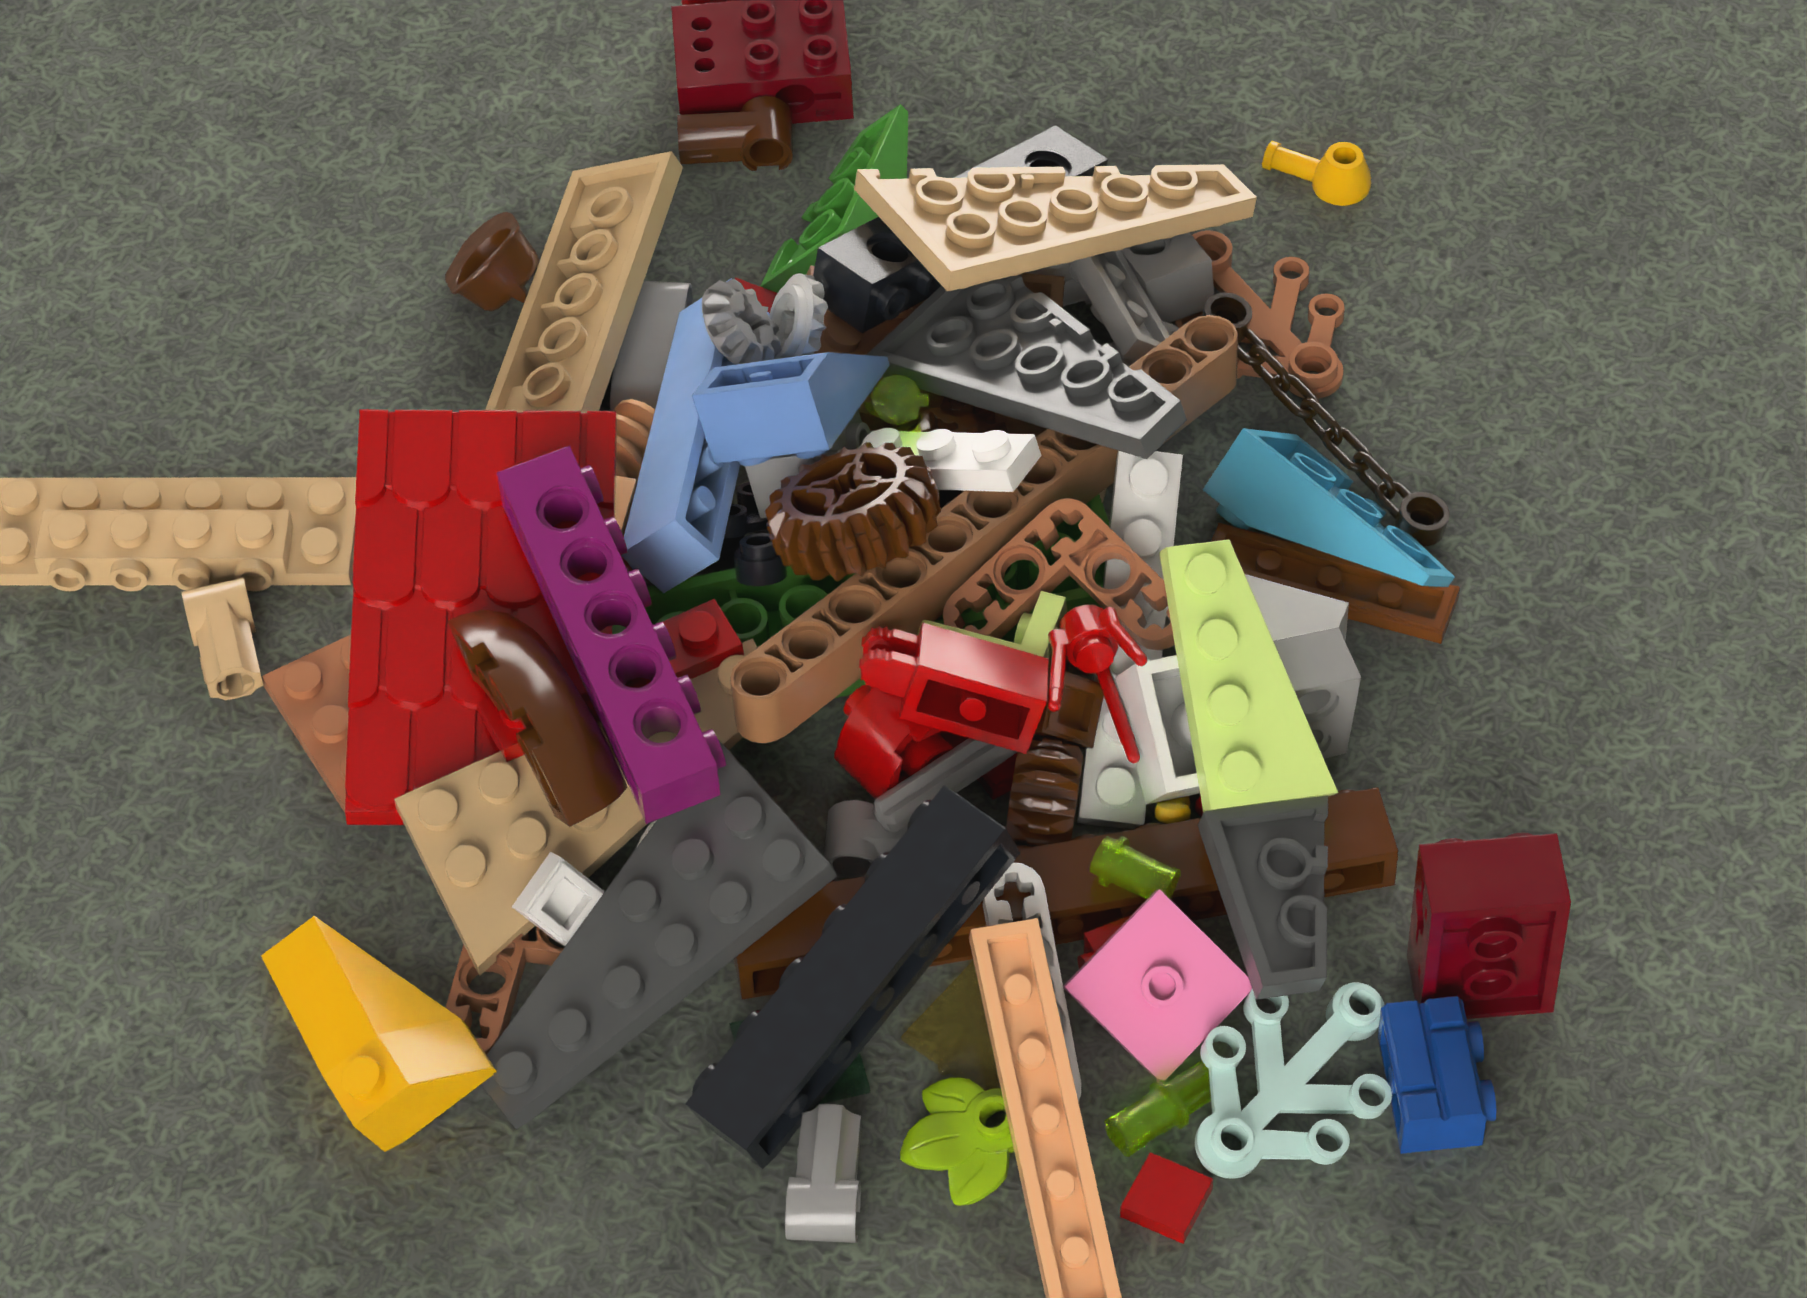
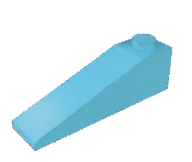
M1243 428L1203 488V491L1220 503L1216 509L1219 515L1238 528L1248 530L1249 527L1421 586L1449 587L1455 578L1410 534L1391 525L1385 528L1380 521L1387 512L1375 501L1368 498L1365 500L1354 492L1346 490L1351 486L1353 480L1297 434Z

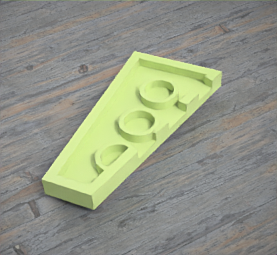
M1230 539L1164 548L1159 552L1203 812L1326 795L1330 797L1338 793Z

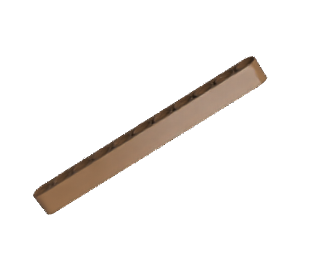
M1212 315L1196 317L1129 366L1132 370L1141 369L1181 401L1187 421L1165 442L1228 395L1236 386L1238 333L1235 325L1229 320ZM1051 429L1043 431L1036 437L1042 456L1014 492L964 491L941 509V512L936 516L938 526L931 532L926 533L927 541L924 544L909 548L908 557L894 558L887 562L886 569L880 567L867 570L863 577L858 573L854 574L739 661L732 669L730 676L737 731L743 738L758 743L774 742L785 737L860 679L861 669L859 668V661L863 658L862 637H865L871 631V627L875 629L878 626L881 628L887 626L888 630L897 629L917 635L922 620L934 622L943 615L944 606L949 597L1044 508L1056 500L1065 498L1076 499L1086 504L1114 483L1118 450Z

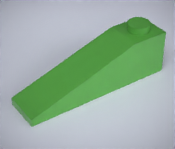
M901 104L858 134L829 176L833 185L818 201L810 204L801 218L811 222V224L801 234L799 245L792 238L784 241L775 254L760 287L778 293L793 275L798 273L807 274L810 265L815 266L818 247L879 217L854 190L857 169H878L880 179H907L908 111Z

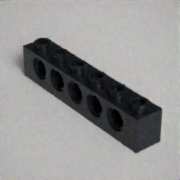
M1055 125L973 168L1063 167L1066 172L1065 176H1093L1095 166H1107L1108 159ZM970 170L954 178H967ZM880 217L818 247L813 276L815 281L823 284L825 291L823 300L827 302L830 312L861 333L887 320L896 318L901 312L929 298L942 286Z

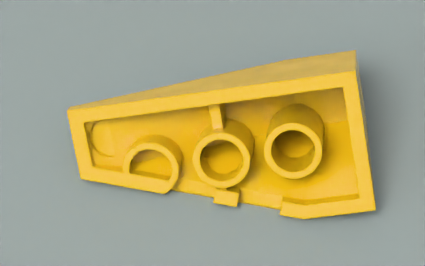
M315 916L261 955L316 1065L352 1125L384 1152L407 1141L497 1072L461 1018Z

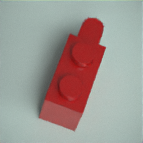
M922 623L918 635L897 629L888 630L887 626L885 628L878 626L875 629L871 627V631L865 637H862L863 658L859 661V668L861 669L860 680H864L865 685L872 686V689L878 687L879 691L900 696V719L1027 754L1047 703L1048 658L927 623Z

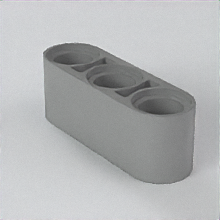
M643 282L614 366L610 391V411H613L622 400L628 399L644 402L656 409L679 312L693 304L691 283Z

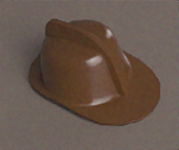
M503 212L483 223L463 243L445 274V281L453 295L458 293L483 310L492 312L513 298L522 303L525 302L528 294L525 285L537 270L539 258L520 230V224L514 215L509 212Z

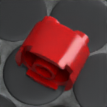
M862 685L845 702L844 713L848 716V719L839 735L834 758L875 799L968 739L967 737L900 719V696L879 691L878 687L872 689L870 685Z

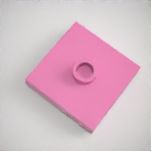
M1160 889L1156 890L1063 986L1160 1083H1163L1206 1039L1210 1031L1216 1028L1252 990L1249 977Z

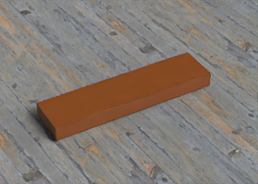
M1218 523L1211 540L1212 542L1230 539L1243 572L1246 575L1348 602V619L1439 644L1443 641L1459 598V586L1451 584L1449 587L1421 586L1305 545Z

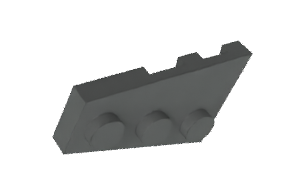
M1328 795L1204 811L1198 823V828L1256 1000L1320 991L1327 978V906L1324 905V874L1328 868V846H1324V822L1328 817Z

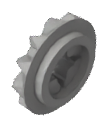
M732 279L727 282L719 280L706 289L702 298V314L705 327L711 341L726 359L734 365L774 360L775 356L782 350L780 341L775 336L779 331V327L770 320L767 314L769 307L760 304L757 300L756 292L752 288L745 290L740 282Z

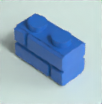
M1458 996L1427 999L1421 1004L1417 1000L1386 1003L1384 1007H1381L1378 1041L1386 1081L1392 1093L1391 1108L1400 1154L1483 1145L1486 1122L1496 1120V1098L1491 1079L1479 1080L1476 1063L1483 1062L1484 1044L1480 1023L1478 1021L1467 1022L1463 1000H1460Z

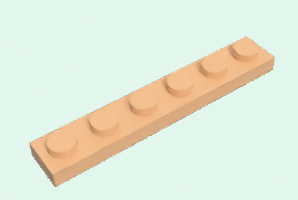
M1038 918L971 929L969 942L1045 1297L1122 1298Z

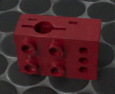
M742 0L671 6L680 115L741 112V108L749 100L761 96H771L779 98L789 105L792 112V124L854 119L851 67L843 0Z
M1514 833L1504 838L1467 841L1458 838H1448L1436 843L1419 844L1407 950L1414 999L1419 1004L1424 1003L1427 999L1458 996L1460 1000H1463L1466 1019L1554 1012L1571 907L1557 833L1542 835Z

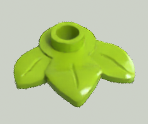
M950 1077L937 1081L922 1090V1099L930 1115L920 1119L908 1131L901 1147L900 1160L914 1168L936 1171L948 1170L949 1191L953 1203L956 1206L970 1205L994 1192L1005 1181L1008 1174L1010 1153L1014 1152L1007 1115L999 1126L994 1128L986 1127V1120L1000 1111L1006 1112L1001 1088H992L985 1091L972 1080L962 1077Z

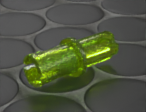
M891 375L880 378L873 391L868 395L871 397V402H864L865 408L873 416L879 417L887 423L900 425L910 420L918 419L920 407H929L928 394L920 393V389L910 378L902 375Z
M1201 1060L1168 1082L1157 1079L1150 1084L1149 1092L1142 1096L1141 1099L1104 1120V1124L1107 1125L1105 1131L1111 1142L1125 1157H1130L1146 1146L1147 1143L1176 1126L1179 1130L1189 1124V1115L1211 1101L1208 1068Z

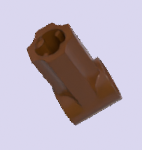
M771 96L753 98L744 104L741 112L677 115L680 164L742 161L743 165L749 170L757 171V166L779 165V170L787 168L792 161V112L789 105L779 98Z

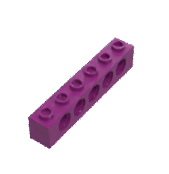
M569 445L497 472L503 508L645 823L648 824L720 796L718 769L726 767L723 750L713 729L702 732L694 714L701 712V707L688 675L679 678L675 675L669 662L676 658L671 637L662 621L653 625L645 610L646 607L652 605L646 583L638 568L629 572L626 569L621 555L627 553L626 543L614 516L604 520L597 504L603 502V495L592 467L588 465L580 468ZM565 521H573L577 523L576 525L566 529H559L554 527L558 523ZM586 573L601 574L599 578L592 581L577 579ZM612 625L626 627V629L617 634L600 632ZM636 678H645L651 681L648 685L641 688L625 686L628 681ZM659 732H671L677 735L672 740L664 743L649 740L651 736Z

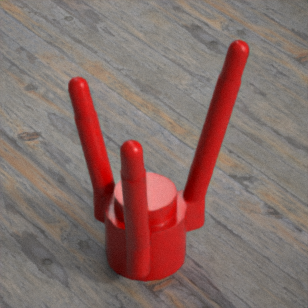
M1096 605L1075 607L1063 616L1059 629H1054L1048 634L1052 648L1048 709L1052 712H1057L1061 708L1067 656L1070 663L1081 671L1096 673L1126 757L1130 763H1137L1140 760V754L1109 666L1114 660L1118 644L1138 666L1142 667L1147 664V656L1120 624L1115 608L1107 607L1103 609Z

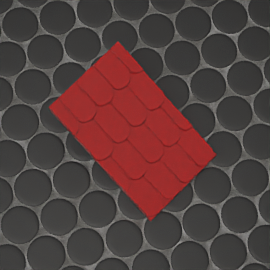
M388 409L359 410L352 581L353 604L348 689L349 712L345 775V816L347 825H404L396 809L395 798L500 752L481 719L477 704L489 698V696L473 680L447 621L459 615L483 609L509 613L534 629L547 643L562 665L572 661L503 508L497 472L570 445L579 467L583 468L590 465L596 475L603 495V502L598 503L597 506L603 519L605 520L613 516L615 518L616 411H587V413H581V411L523 410V412H517V410H459V412H453V410H395V412H389ZM565 521L558 523L554 527L559 529H566L576 525L577 523L573 521ZM586 573L577 579L592 581L599 578L601 574ZM613 625L604 628L600 632L613 634Z

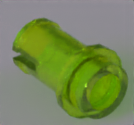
M1106 836L1099 845L1090 866V873L1099 876L1100 885L1107 887L1113 883L1145 899H1148L1158 889L1170 899L1181 875L1180 869L1170 867L1129 847V839L1123 836L1118 838V840Z

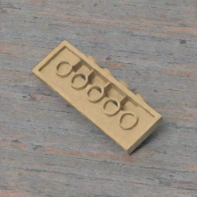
M672 151L572 171L485 410H517V412H523V410L581 411V413L599 411L683 166Z
M356 477L0 478V585H52L56 589L69 592L77 591L84 585H114L116 588L124 591H139L146 585H176L180 589L187 591L239 578H244L246 590L263 591L271 585H351L355 539Z

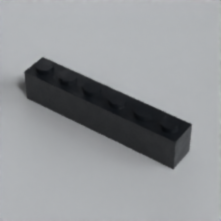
M945 785L932 800L929 799L921 803L910 817L907 831L890 852L880 854L870 865L865 876V883L849 903L840 905L829 915L823 926L822 936L805 957L795 959L786 968L781 976L779 989L762 1010L752 1012L742 1022L736 1034V1042L718 1063L709 1065L699 1075L693 1086L692 1096L685 1103L687 1107L704 1125L760 1168L764 1169L799 1129L802 1122V1112L812 1111L816 1108L1020 855V851L1007 829Z

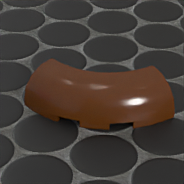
M483 609L459 615L447 621L473 680L486 692L498 711L504 709L511 721L519 718L525 728L516 733V738L554 816L571 827L603 810L618 799L627 789L626 781L589 707L543 638L530 626L504 612Z

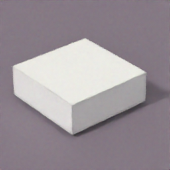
M550 852L512 905V908L556 942L566 946L605 891L562 857Z

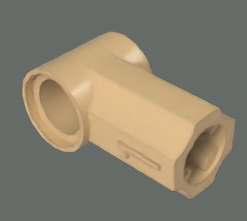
M244 578L182 591L194 647H199L202 672L210 698H220L226 701L252 695L256 689L263 686V681L252 633H256V628Z

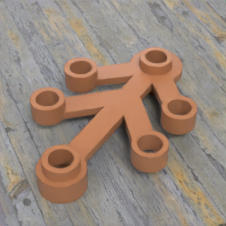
M1210 230L1193 234L1194 239L1211 260H1214L1212 261L1213 286L1220 293L1236 294L1249 303L1252 308V319L1249 328L1266 346H1270L1279 355L1274 357L1286 371L1299 378L1318 399L1330 396L1336 392L1343 381V365L1335 351L1331 348L1335 328L1339 327L1344 320L1345 306L1343 301L1333 294H1319L1310 300L1308 320L1312 326L1307 342L1302 343L1291 332L1299 293L1309 283L1308 264L1297 257H1285L1276 262L1273 270V283L1276 287L1270 309L1231 268L1232 243L1224 234ZM1287 271H1295L1301 276L1289 279L1281 274ZM1330 308L1336 313L1331 316H1323L1317 313V310ZM1203 311L1176 320L1175 326L1181 328L1184 323L1202 316ZM1246 337L1244 340L1241 341L1244 343H1251ZM1238 358L1237 379L1242 377V375L1261 378L1251 365L1245 364ZM1266 361L1261 364L1273 377L1278 375ZM1307 371H1317V372H1319V373H1318V374H1310V373H1306V372H1307ZM1291 385L1289 391L1299 397L1304 398L1300 394V392L1293 385Z

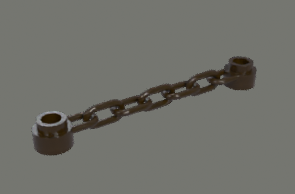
M1225 292L1209 297L1205 303L1202 316H1220L1229 320L1236 327L1238 343L1246 337L1253 344L1249 350V355L1238 345V358L1245 364L1252 366L1254 371L1270 386L1273 394L1291 413L1303 418L1305 423L1322 440L1326 449L1345 468L1356 473L1359 479L1375 494L1378 502L1396 519L1395 527L1410 534L1423 547L1438 543L1444 535L1450 517L1449 508L1446 503L1431 493H1411L1405 486L1391 478L1361 441L1348 429L1338 424L1309 388L1299 378L1289 374L1269 352L1267 346L1249 328L1252 319V308L1244 298ZM1266 361L1278 375L1273 377L1261 364ZM1291 385L1305 398L1302 400L1300 407L1286 394ZM1318 415L1330 428L1325 431L1313 417ZM1343 438L1357 451L1352 461L1337 447L1341 444ZM1370 468L1383 482L1377 484L1367 474L1366 470ZM1396 492L1403 498L1399 509L1390 501L1395 497Z

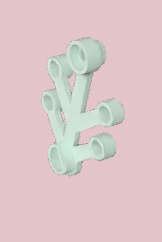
M1353 982L1339 988L1326 1008L1327 1022L1285 1066L1280 1021L1289 1007L1288 996L1268 998L1276 1007V1012L1270 1014L1258 1008L1252 989L1244 1001L1243 1011L1246 1019L1252 1026L1258 1094L1242 1111L1236 1067L1245 1055V1040L1241 1033L1232 1027L1219 1026L1210 1031L1201 1046L1200 1055L1203 1063L1209 1070L1212 1114L1204 1119L1195 1136L1197 1156L1207 1171L1223 1178L1235 1179L1251 1173L1261 1159H1310L1315 1163L1327 1165L1340 1160L1347 1151L1350 1144L1348 1131L1336 1120L1322 1119L1316 1122L1309 1132L1263 1130L1278 1113L1353 1114L1363 1119H1373L1384 1113L1391 1103L1392 1093L1387 1081L1378 1075L1364 1074L1358 1077L1352 1085L1307 1084L1348 1040H1364L1376 1032L1379 1027L1381 1007H1384L1385 1004L1380 994L1373 987L1364 983ZM1354 999L1363 1003L1369 1009V1014L1360 1015L1354 1012L1349 1000ZM1220 1041L1228 1044L1233 1051V1057L1223 1058L1219 1056L1213 1049V1043ZM1368 1089L1374 1091L1380 1098V1105L1370 1106L1365 1104L1359 1096V1090ZM1229 1133L1237 1137L1241 1141L1242 1149H1228L1221 1141V1134ZM1325 1134L1333 1137L1338 1144V1150L1330 1152L1322 1149L1317 1143L1316 1135Z

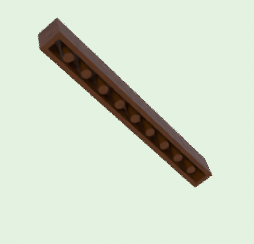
M1379 788L1359 791L1350 789L1339 790L1338 793L1328 797V817L1324 822V846H1328V868L1324 874V897L1395 885L1398 848ZM1201 817L1163 825L1148 823L1134 830L1100 836L1085 834L1077 836L1070 841L1036 847L1017 846L1020 855L1013 863H1022L1033 868L1041 877L1045 887L1055 945L1084 940V933L1132 915L1158 889L1191 921L1227 915L1198 828ZM865 876L840 881L832 880L734 958L742 1000L775 994L779 989V982L786 968L795 959L805 957L822 936V929L829 915L840 905L849 903L865 883ZM1007 882L1004 885L1003 895L995 898L997 901H1008L1013 922L1023 920L1022 908L1024 898L1031 896V893L1019 892L1016 882ZM983 900L929 967L973 959L969 942L970 930L987 926Z

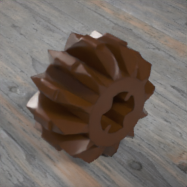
M1043 737L1042 740L1032 739L1027 754L1017 752L1006 829L1013 841L1036 847L1070 841L1072 839L1083 765V755L1078 746L1063 743V740Z

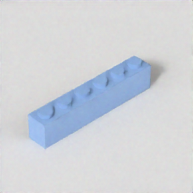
M702 298L679 312L625 529L624 540L627 553L621 555L633 570L638 568L640 573L663 593L719 560L740 468L739 461L714 464L692 398L693 393L714 367L734 365L718 351L708 335L702 314Z

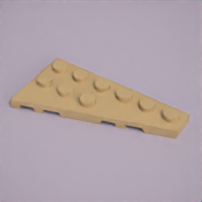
M1224 164L1155 165L1151 170V175L1135 176L1120 174L1117 166H1095L1093 176H1065L1066 172L1063 167L972 168L968 172L967 178L936 177L933 168L910 169L909 179H880L878 169H857L854 190L947 292L1253 217L1257 197Z
M753 638L742 643L744 656L733 655L727 657L718 668L691 679L701 707V712L694 714L701 731L705 732L713 729L719 741L728 750L743 738L737 731L730 676L732 669L738 662L758 648ZM598 721L597 724H598L599 728L601 729V731H602V733H603V735H604V737H605V739H606V741H607V743H608V745H609V747H610V749H611V751H612V753H613V755H614V757H615V759H616V756H615V754H614V752H613V750H612V748H611V745H610V743H609V741H608V739H607V736H606V734H605V732H604V730H603V728H602V725H601L600 721ZM659 732L651 736L649 740L664 743L672 740L677 735L671 732ZM501 751L394 799L396 809L479 976L497 961L496 956L520 934L525 936L535 926L512 908V905L550 852L562 857L588 878L647 825L627 781V789L618 799L603 810L571 827L554 816L525 755L506 762Z

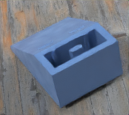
M826 352L714 367L692 395L714 464L739 461V464L742 466H753L763 463L773 456L796 454L800 459H809L825 454L833 447L834 442L853 419L857 410L890 366L888 357Z

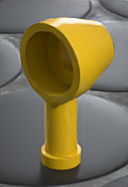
M1271 141L1268 144L1264 153L1263 169L1269 171L1275 169L1312 182L1315 194L1329 204L1338 206L1352 205L1363 200L1370 191V169L1362 150L1355 144L1349 142L1335 143L1327 149L1321 160L1283 148L1281 143Z

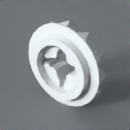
M801 273L793 275L779 290L774 299L769 318L779 327V331L775 336L780 341L782 349L775 356V359L811 355L821 348V334L827 328L824 324V315L828 305L823 300L825 293L823 284L815 281L814 276Z

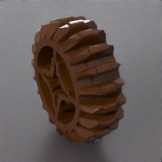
M865 442L860 448L848 450L843 446L839 453L830 456L821 454L819 461L811 465H800L799 474L788 476L781 480V489L775 490L769 496L770 505L765 510L768 520L766 526L770 534L769 537L775 553L780 555L783 565L790 566L795 575L809 574L812 580H821L831 575L835 581H840L847 574L858 573L863 577L867 570L875 567L886 569L887 562L894 558L908 557L910 547L921 546L927 541L926 533L931 532L938 526L936 516L941 512L938 501L940 495L931 469L926 466L923 456L914 455L911 447H899L896 449L893 443H884L874 448L870 442Z

